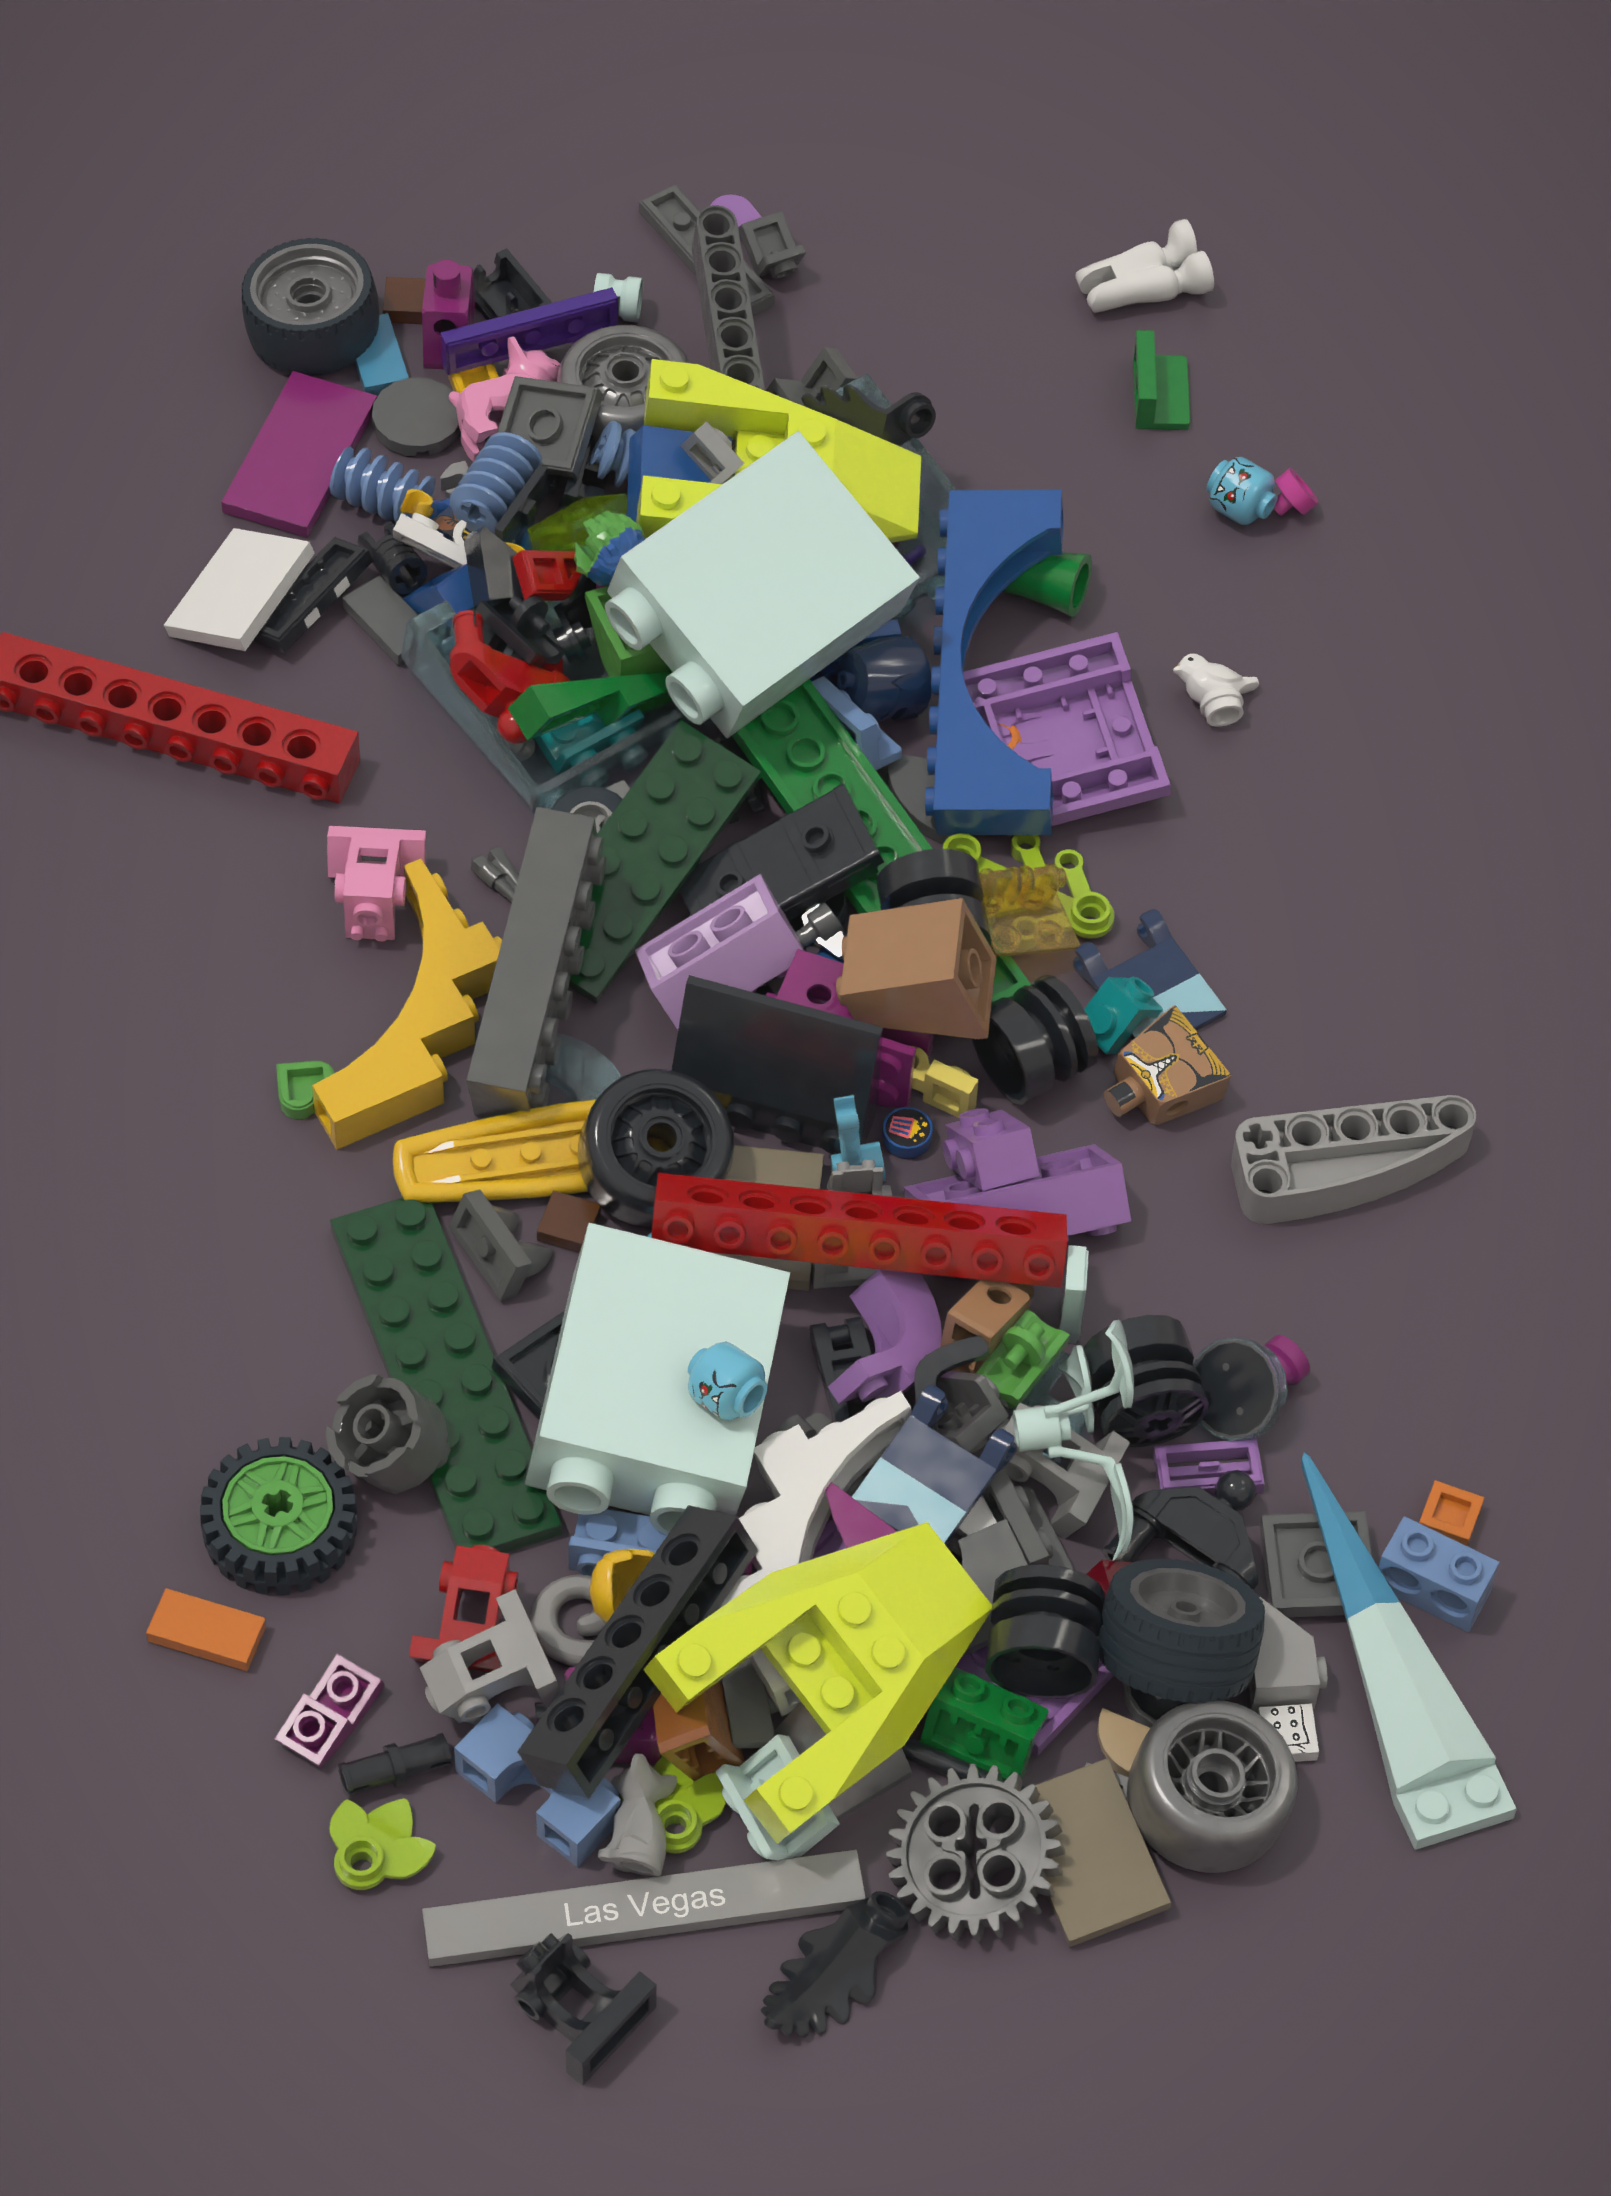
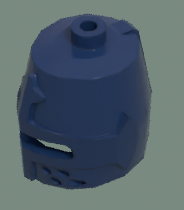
M913 637L878 638L850 649L839 660L836 674L837 688L844 690L854 704L864 713L871 714L877 722L886 721L890 718L893 720L915 719L928 707L932 692L930 665L921 646L913 640Z

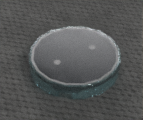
M1245 1337L1220 1339L1203 1349L1193 1363V1366L1200 1374L1202 1380L1201 1387L1206 1392L1209 1402L1207 1415L1199 1424L1213 1436L1229 1441L1258 1438L1273 1428L1279 1419L1276 1416L1280 1412L1281 1405H1285L1288 1392L1285 1371L1276 1354L1268 1347L1261 1346L1255 1340Z

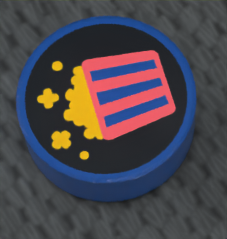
M901 1107L895 1109L887 1115L883 1123L882 1140L884 1146L889 1152L901 1158L918 1157L925 1153L931 1145L933 1125L928 1115L917 1108Z

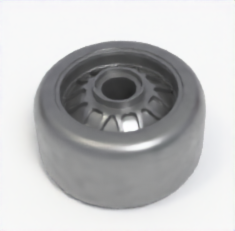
M616 325L601 328L585 335L568 350L560 364L557 382L597 387L603 394L591 433L593 438L590 448H594L602 431L611 421L615 420L621 424V434L628 429L637 432L644 425L646 389L651 360L690 363L683 350L672 339L649 328L635 325Z
M1229 1701L1189 1702L1165 1713L1145 1735L1130 1768L1127 1782V1800L1141 1835L1164 1858L1176 1865L1205 1873L1228 1872L1255 1862L1275 1843L1292 1812L1298 1789L1297 1769L1292 1753L1284 1738L1270 1722L1258 1713Z

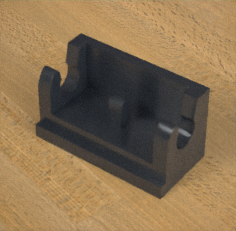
M507 248L496 253L494 261L496 268L493 273L486 276V271L480 264L476 266L473 272L475 307L486 320L552 303Z

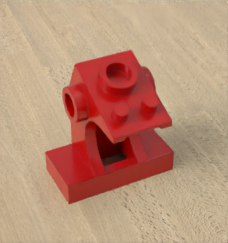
M457 1545L453 1562L444 1561L440 1574L439 1592L446 1593L439 1639L412 1635L409 1651L411 1659L427 1663L433 1658V1651L441 1644L452 1640L463 1641L499 1624L501 1609L496 1598L514 1589L517 1591L519 1573L510 1571L509 1553H502L496 1548L487 1545H475L471 1548ZM463 1590L490 1593L485 1625L457 1620ZM495 1651L476 1660L467 1669L490 1673L502 1667Z

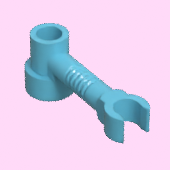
M854 1095L833 1098L841 1153L830 1155L832 1170L837 1171L836 1163L849 1162V1166L862 1165L864 1160H874L875 1168L883 1167V1181H886L879 1141L860 1145L859 1119L856 1113Z

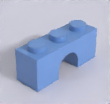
M497 1703L454 1747L456 1772L495 1803L515 1786L521 1784L540 1786L517 1753L535 1726L523 1714L519 1712L511 1714ZM605 1778L602 1779L589 1799L540 1786L550 1794V1797L536 1811L537 1836L577 1868L609 1836L614 1828V1815L621 1805V1799L616 1788Z

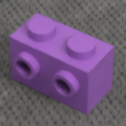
M984 1108L969 1110L959 1115L960 1121L945 1124L948 1140L942 1142V1149L948 1168L950 1170L954 1169L955 1173L980 1190L985 1191L1040 1176L1030 1127L1002 1109L990 1113L988 1109Z

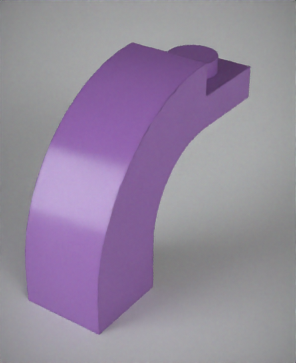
M878 1269L850 1295V1298L870 1328L875 1343V1354L858 1359L828 1386L838 1404L860 1397L862 1402H867L873 1398H888L899 1391L904 1395L915 1385V1370L918 1363L926 1355L941 1347L942 1329L938 1308L923 1276L920 1273Z

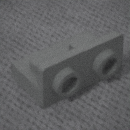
M1006 1470L998 1472L984 1491V1499L996 1522L1004 1519L1007 1520L1027 1564H1045L1073 1569L1033 1488L1030 1486L1022 1488L1020 1485L1014 1487Z

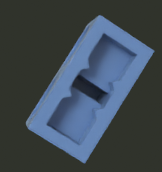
M1404 1516L1383 1552L1378 1568L1397 1598L1469 1633L1492 1591L1500 1562Z

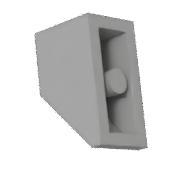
M1262 1599L1265 1606L1264 1633L1257 1665L1248 1685L1250 1708L1252 1711L1258 1712L1259 1707L1312 1704L1313 1709H1315L1319 1689L1327 1688L1325 1657H1316L1314 1637Z

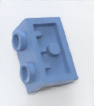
M824 676L812 681L815 688L875 770L902 758V748L879 728L877 721L871 714L864 713L854 704L844 690H839Z
M608 1509L598 1514H579L574 1536L570 1537L568 1545L569 1570L578 1571L582 1575L592 1576L597 1562L603 1559L604 1554L626 1548L649 1550L656 1553L667 1535L652 1526L649 1519L650 1516Z

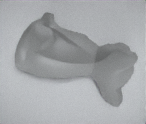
M635 1754L632 1758L631 1766L626 1767L620 1775L614 1776L611 1784L623 1798V1802L614 1815L612 1840L606 1848L599 1850L598 1858L601 1861L613 1863V1868L622 1872L660 1876L666 1856V1833L654 1803L659 1799L668 1797L674 1791L677 1777L668 1774L660 1775L655 1768L648 1764L643 1754Z

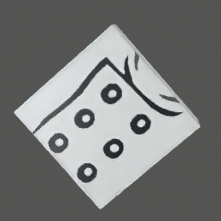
M1312 1704L1259 1707L1258 1714L1270 1722L1281 1734L1295 1762L1317 1761L1319 1748Z

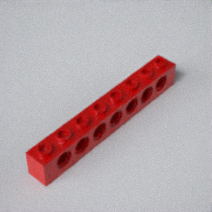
M2 632L0 635L1 711L17 712L37 718L46 724L56 723L80 730L89 736H102L123 742L135 749H148L169 755L177 761H190L214 768L223 774H236L257 780L269 787H282L303 793L315 800L324 799L338 804L341 803L361 761L358 731Z
M658 1173L651 1238L713 1253L1062 1288L1068 1244L1067 1214Z

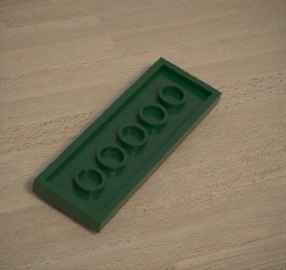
M680 720L597 833V836L604 838L602 856L607 858L606 870L602 885H593L591 901H595V914L591 929H582L579 945L584 946L582 967L579 975L571 974L569 987L595 1004L599 1002L761 778V771Z

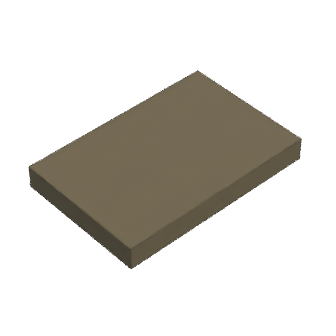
M734 1145L733 1161L726 1180L821 1189L824 1154ZM715 1253L790 1272L787 1289L809 1291L811 1262Z
M1108 1758L1035 1785L1040 1793L1037 1802L1049 1801L1054 1812L1048 1819H1057L1063 1831L1052 1839L1062 1842L1065 1854L1051 1858L1060 1865L1063 1874L1058 1877H1046V1880L1055 1892L1053 1897H1047L1069 1948L1171 1909V1901Z

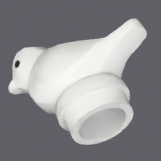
M1188 654L1173 668V672L1186 683V690L1189 696L1200 704L1201 714L1206 717L1207 723L1215 727L1227 726L1238 721L1244 713L1242 708L1244 700L1241 694L1253 691L1259 686L1257 677H1242L1224 665L1209 663L1198 654Z

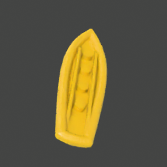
M596 1099L531 1108L530 1112L516 1111L400 1139L394 1144L393 1173L399 1191L404 1200H416L420 1203L460 1202L464 1193L481 1190L488 1201L549 1197L552 1195L553 1190L568 1195L589 1192L579 1169L578 1143L583 1124ZM647 1137V1141L653 1149L660 1152L670 1150L663 1140L656 1137Z

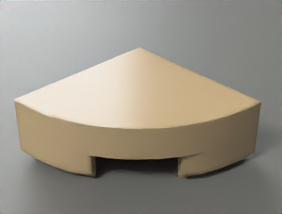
M1102 1708L1097 1728V1737L1101 1750L1116 1773L1129 1777L1133 1760L1150 1728Z

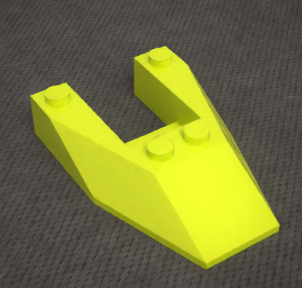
M651 360L645 399V426L695 432L707 421L713 428L719 429L726 436L732 437V440H736L735 453L745 464L734 473V476L799 431L891 543L917 539L921 476L920 455L835 418L699 364ZM643 475L636 523L643 528L645 539L723 484Z
M926 1522L771 1572L658 1653L643 1670L677 1713L760 1649L826 1734L755 1789L744 1800L773 1840L778 1844L906 1744L992 1611V1604L929 1523Z

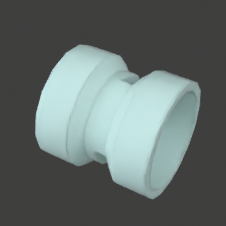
M597 273L594 292L613 287L618 298V316L624 321L638 322L642 305L643 278L629 276L625 280H617L612 274Z

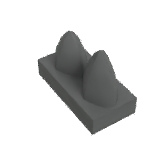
M481 1190L464 1193L448 1228L498 1299L502 1301L517 1297L525 1278L537 1274L548 1264L552 1257L553 1249L531 1242L517 1241L512 1233L518 1224V1214L505 1208L491 1205Z

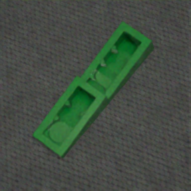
M665 671L530 685L508 707V710L527 741L595 713L599 715L606 727L638 709L644 714L673 702L665 682L666 677L673 672Z

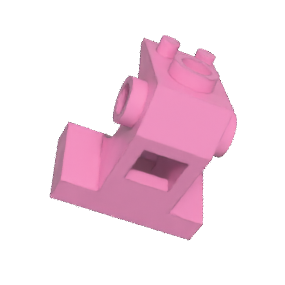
M329 826L327 834L328 877L335 878V903H343L346 938H352L353 940H361L362 938L376 939L381 942L395 940V906L405 905L406 877H404V865L420 858L426 865V831ZM362 856L387 857V861H362Z

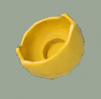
M627 1548L614 1550L604 1554L603 1559L597 1562L591 1576L589 1595L594 1613L605 1623L608 1622L655 1554L654 1552Z

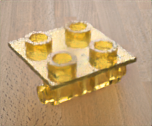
M1050 863L1044 867H1035L1034 870L1030 866L1024 865L1020 866L1019 869L1012 866L1006 870L992 871L987 868L980 871L984 895L982 904L987 911L992 939L990 947L996 957L1076 950L1077 947L1081 946L1057 895L1059 887H1064L1067 881L1066 872L1063 868H1058L1054 863Z

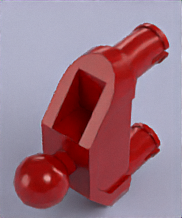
M461 611L452 619L455 646L449 656L450 670L454 681L483 713L498 718L497 729L501 738L508 743L521 744L527 741L508 710V707L530 685L570 681L564 675L563 659L561 658L558 664H544L540 668L494 650L491 646L484 643L483 617L481 614L477 613L475 615L474 625V611Z

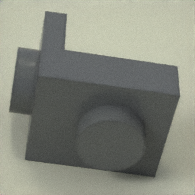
M782 211L743 223L739 227V233L753 269L760 278L772 274L773 279H779L797 271V265L805 256L806 251L803 244L795 245Z

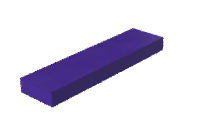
M613 287L441 332L442 365L446 374L450 375L509 359L508 338L513 336L524 351L544 350L578 341L595 330L618 325L617 295Z

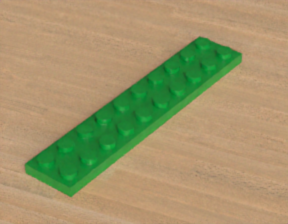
M810 679L731 735L751 764L761 771V778L787 814L796 811L844 783L884 860V863L878 866V873L844 891V894L859 914L881 910L876 879L886 865L904 855L933 849ZM990 928L992 939L990 947L996 956L992 1002L1002 997L1013 999V994L1024 985L1030 986L1031 983Z

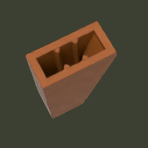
M721 1680L677 1713L662 1693L653 1704L660 1754L689 1778L696 1781L702 1776L715 1773L723 1764L739 1767L745 1762L742 1749H736L732 1743Z

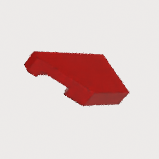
M521 550L512 557L524 600L532 596H539L544 601H564L570 596L579 583L578 579L581 573L576 571L577 566L574 560L576 551Z

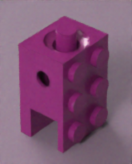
M800 949L796 951L778 994L770 992L766 994V996L854 1019L848 1008L840 1004L836 992V981L839 976H842L844 963ZM883 1028L878 1105L896 1108L909 1107L916 1054L915 1047L922 1049L929 1059L933 1049L934 1034Z

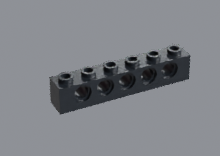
M691 1505L687 1506L517 1751L540 1786L586 1799L591 1797L661 1694L643 1669L658 1653L719 1609L758 1552L757 1547L738 1516Z

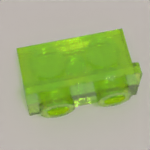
M626 493L584 497L527 528L533 550L575 551V542L579 545L587 546L586 539L589 537V534L583 522L590 518L593 519L605 511L627 514Z

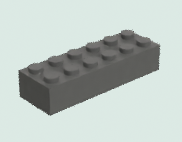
M536 807L466 1079L474 1115L489 1118L516 1111L530 1112L531 1108L547 1106L550 1082H545L548 1065L556 1066L562 1041L560 1036H556L560 1019L568 1020L571 1011L573 991L568 990L571 974L579 975L584 957V946L579 945L582 929H591L595 914V901H591L593 885H602L606 870L607 858L602 856L604 838L597 836L594 817Z

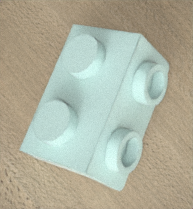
M780 1734L772 1738L739 1767L723 1764L716 1770V1774L724 1787L722 1795L727 1804L735 1812L739 1813L749 1830L747 1838L752 1848L763 1858L777 1861L801 1857L840 1825L828 1804L777 1844L744 1802L755 1789L800 1755L790 1737Z

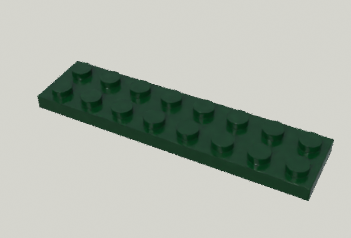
M400 1198L331 1219L332 1234L388 1377L406 1383L433 1400L445 1416L448 1431L447 1442L450 1445L451 1451L447 1462L442 1467L436 1468L428 1477L455 1549L457 1545L470 1548L475 1545H487L496 1548L502 1553H506L562 1535V1524L554 1504L547 1497V1490L525 1485L532 1450L505 1383L491 1368L494 1359L493 1353L432 1203H420L416 1200Z

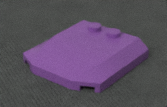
M1118 632L972 669L963 673L966 688L975 708L998 738L1008 745L1012 737L1009 729L1005 726L997 725V723L1010 728L1012 725H1015L1020 732L1021 742H1018L1012 750L1038 768H1051L1054 793L1052 826L1171 795V784L1158 747H1154L1131 681V669Z

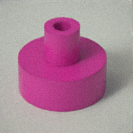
M1288 468L1275 479L1281 493L1278 495L1274 509L1280 516L1293 506L1301 514L1305 515L1319 503L1310 487L1292 468Z

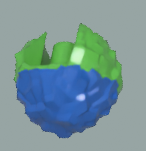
M605 511L601 515L599 514L593 519L590 518L583 522L589 534V537L586 539L587 546L579 545L575 542L576 552L574 555L577 566L576 571L584 574L600 586L610 585L620 557L645 540L643 528L641 525H637L630 517L624 514Z

